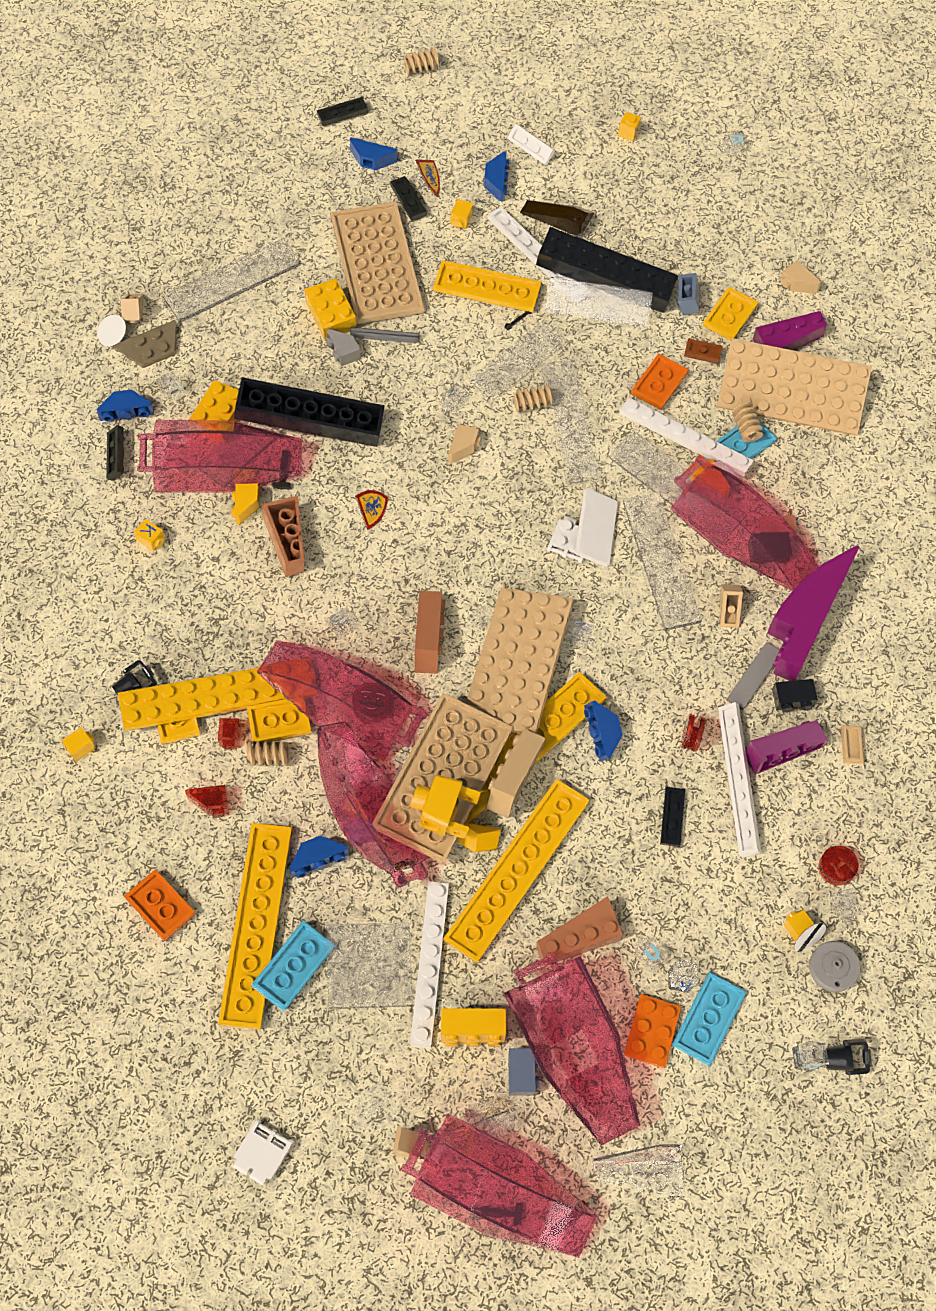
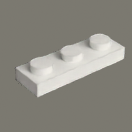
M515 124L507 138L545 165L549 163L555 152L552 147L518 124Z

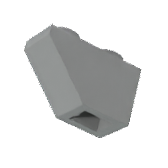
M332 329L327 330L326 343L329 348L332 347L335 361H339L341 366L361 359L360 348L353 336Z

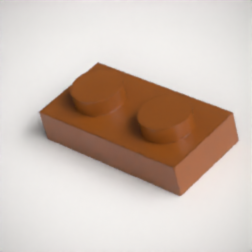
M688 338L684 356L718 364L722 346Z

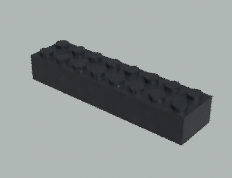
M552 227L547 232L536 265L662 313L666 310L679 276Z
M241 377L234 419L377 447L385 405Z

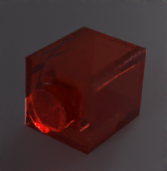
M219 718V746L227 750L240 747V719Z

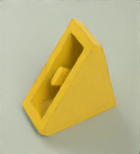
M464 823V826L469 827L466 838L458 837L457 842L475 853L497 849L500 829Z

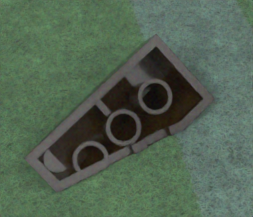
M527 200L520 211L523 215L579 238L594 216V212L579 206Z

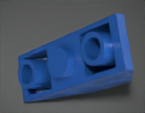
M352 137L349 139L350 151L360 167L379 170L398 161V150L396 148Z
M502 152L487 162L485 166L484 188L501 202H503V195H507V185H504V182H508V172H505L506 169L509 170V159H506L507 152Z
M132 389L114 391L97 408L100 421L106 422L114 419H130L131 417L154 415L151 402Z
M591 701L584 705V715L589 722V733L594 740L595 754L599 758V762L611 758L623 733L618 716L598 702Z
M323 836L302 842L289 868L292 878H302L311 870H322L331 862L339 863L345 860L346 856L349 855L347 846Z

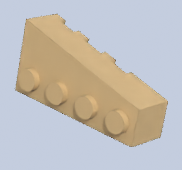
M523 729L520 735H516L512 744L514 745L513 749L509 748L506 753L505 764L501 763L496 774H498V777L496 779L493 778L490 782L488 789L491 792L486 809L509 818L513 803L516 804L522 786L525 785L529 777V770L532 771L543 749L544 737L526 729Z

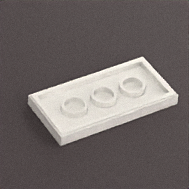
M589 488L584 490L576 555L604 567L610 565L618 501Z

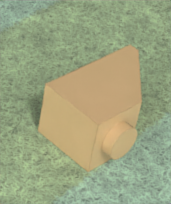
M798 260L782 271L780 281L785 288L790 289L792 292L818 293L821 281Z
M126 294L121 298L122 318L127 320V323H138V320L142 319L144 294Z
M458 424L448 453V463L452 464L474 453L475 448L479 447L481 442L479 429Z
M721 584L719 600L720 627L739 628L743 596L740 585Z
M397 1126L393 1147L394 1155L420 1160L421 1154L425 1155L427 1141H423L424 1134Z

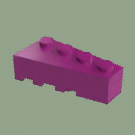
M821 311L756 327L753 342L796 351L799 347L822 337L827 323Z
M817 720L812 722L806 721L799 726L751 740L746 750L747 761L756 775L823 748L828 739Z

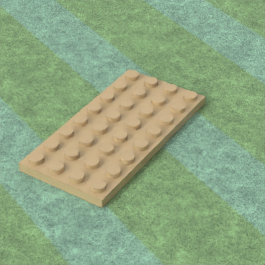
M396 201L330 212L353 312L356 316V324L424 313V306Z
M731 338L717 408L733 411L737 405L750 401L753 403L757 416L857 436L872 366Z
M501 588L466 704L512 726L511 733L521 734L523 729L537 734L574 599L571 597Z
M442 693L375 817L371 828L444 864L457 836L448 833L442 836L420 826L419 820L422 811L410 807L417 784L430 788L434 777L441 775L463 781L462 786L481 792L513 727ZM457 798V813L453 822L464 825L474 803Z

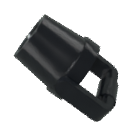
M137 660L122 671L125 675L114 683L112 688L117 695L119 692L143 688L131 672L138 665L142 667L146 677L152 681L147 687L157 685V681L153 677L155 674L148 665L145 666L141 660Z
M865 1039L843 1040V1045L824 1048L827 1070L845 1071L846 1075L868 1074L870 1072V1063H872L871 1050L868 1049ZM863 1045L862 1056L865 1068L854 1069L851 1046Z

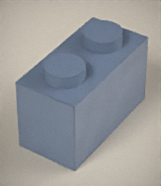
M696 273L679 275L678 303L682 315L700 313V284Z
M509 1048V1096H535L536 1090H539V1076H535V1068H539V1055H535V1048Z

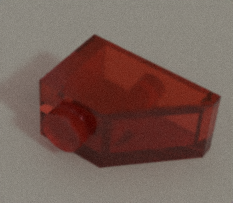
M225 785L185 790L187 799L208 816L220 818L224 814H229L228 793Z

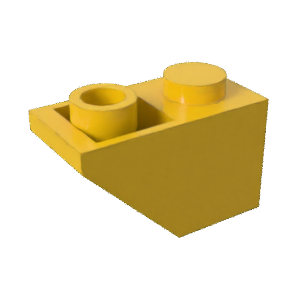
M258 483L236 484L235 491H232V501L235 502V507H232V518H235L236 524H241L259 509L260 492Z

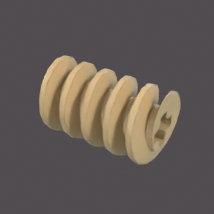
M431 48L430 52L428 49H425L424 53L420 50L418 55L416 52H412V56L410 53H406V56H404V66L408 75L410 74V69H412L413 73H416V68L422 72V67L426 71H428L429 65L432 70L435 64L439 67L437 52L434 48Z
M545 385L544 389L538 386L537 390L531 387L530 392L527 388H524L523 393L520 389H517L516 395L513 392L514 405L517 412H519L520 407L526 411L528 405L531 410H533L534 404H536L538 409H540L541 403H543L545 408H547L548 402L552 405L551 390L548 385Z
M746 401L737 405L733 409L732 415L742 440L747 443L757 441L763 436V433L761 432L762 426L759 425L760 421L757 419L758 416L755 413V408H753V403Z
M249 741L247 745V764L250 760L251 765L255 766L258 760L259 765L263 766L266 760L267 765L271 766L274 760L275 765L279 766L282 760L283 766H287L288 744L284 747L283 741H280L279 746L276 747L275 741H272L271 747H269L267 741H265L263 747H261L259 741H257L255 747H253L251 741Z

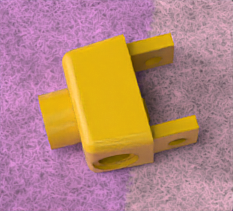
M437 775L434 777L430 788L417 784L410 807L422 811L419 820L421 827L442 836L448 833L465 839L469 827L453 822L457 813V798L477 804L481 792L462 786L463 781Z

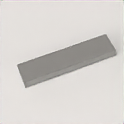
M766 642L726 700L730 703L736 702L743 711L773 668L772 665L779 649Z

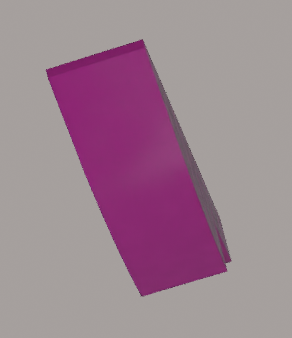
M856 545L820 565L783 602L767 634L784 641L772 665L776 667L773 674L788 681L796 680L857 554L859 546Z

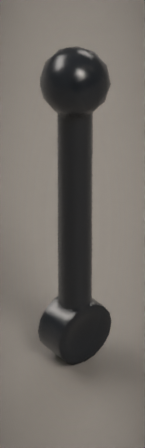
M526 311L511 323H506L505 329L510 330L515 323L532 312Z

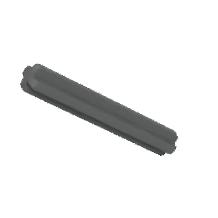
M352 327L350 330V335L354 338L418 343L419 333L356 327Z

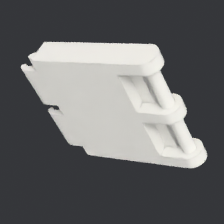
M564 516L563 520L559 519L547 552L553 551L561 554L564 558L567 556L582 563L583 557L568 553L575 554L579 530V525H576V519ZM554 546V547L563 549L564 551H561V550H558V549H555V548H552V547Z
M256 1119L233 1157L236 1159L233 1168L245 1175L252 1169L253 1172L250 1178L264 1185L267 1179L272 1181L291 1149L294 1140H287L279 1135L277 1130L269 1129L261 1124L259 1119ZM259 1127L260 1129L264 1130L265 1132L269 1133L270 1135L268 1136V1135L264 1134L263 1132L259 1131L257 1128ZM274 1138H277L280 1141L284 1142L286 1146L274 1140Z

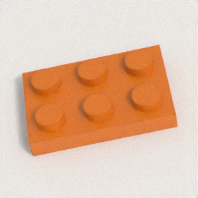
M658 353L631 390V394L662 410L688 374L689 369Z
M156 869L124 895L128 903L164 942L196 915L195 911Z
M640 994L623 1056L665 1068L681 1006Z

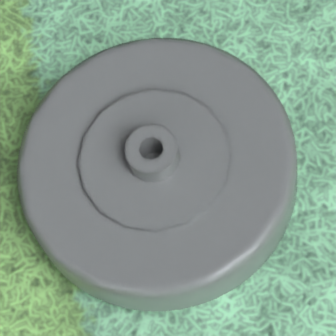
M829 941L819 945L812 953L809 961V970L813 980L821 988L830 992H842L851 988L860 976L861 965L857 954L850 946L838 941Z

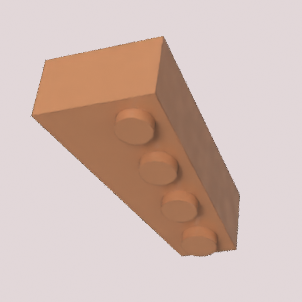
M298 496L263 504L262 517L285 577L302 573L304 553Z
M419 590L415 639V673L438 674L439 655H442L443 643H439V641L443 640L444 628H440V625H444L445 614H441V611H445L446 601L442 599V592Z
M608 896L537 941L536 949L543 967L621 941L623 934Z

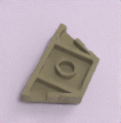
M173 320L113 345L114 350L124 354L127 359L136 362L141 368L175 355L177 323Z

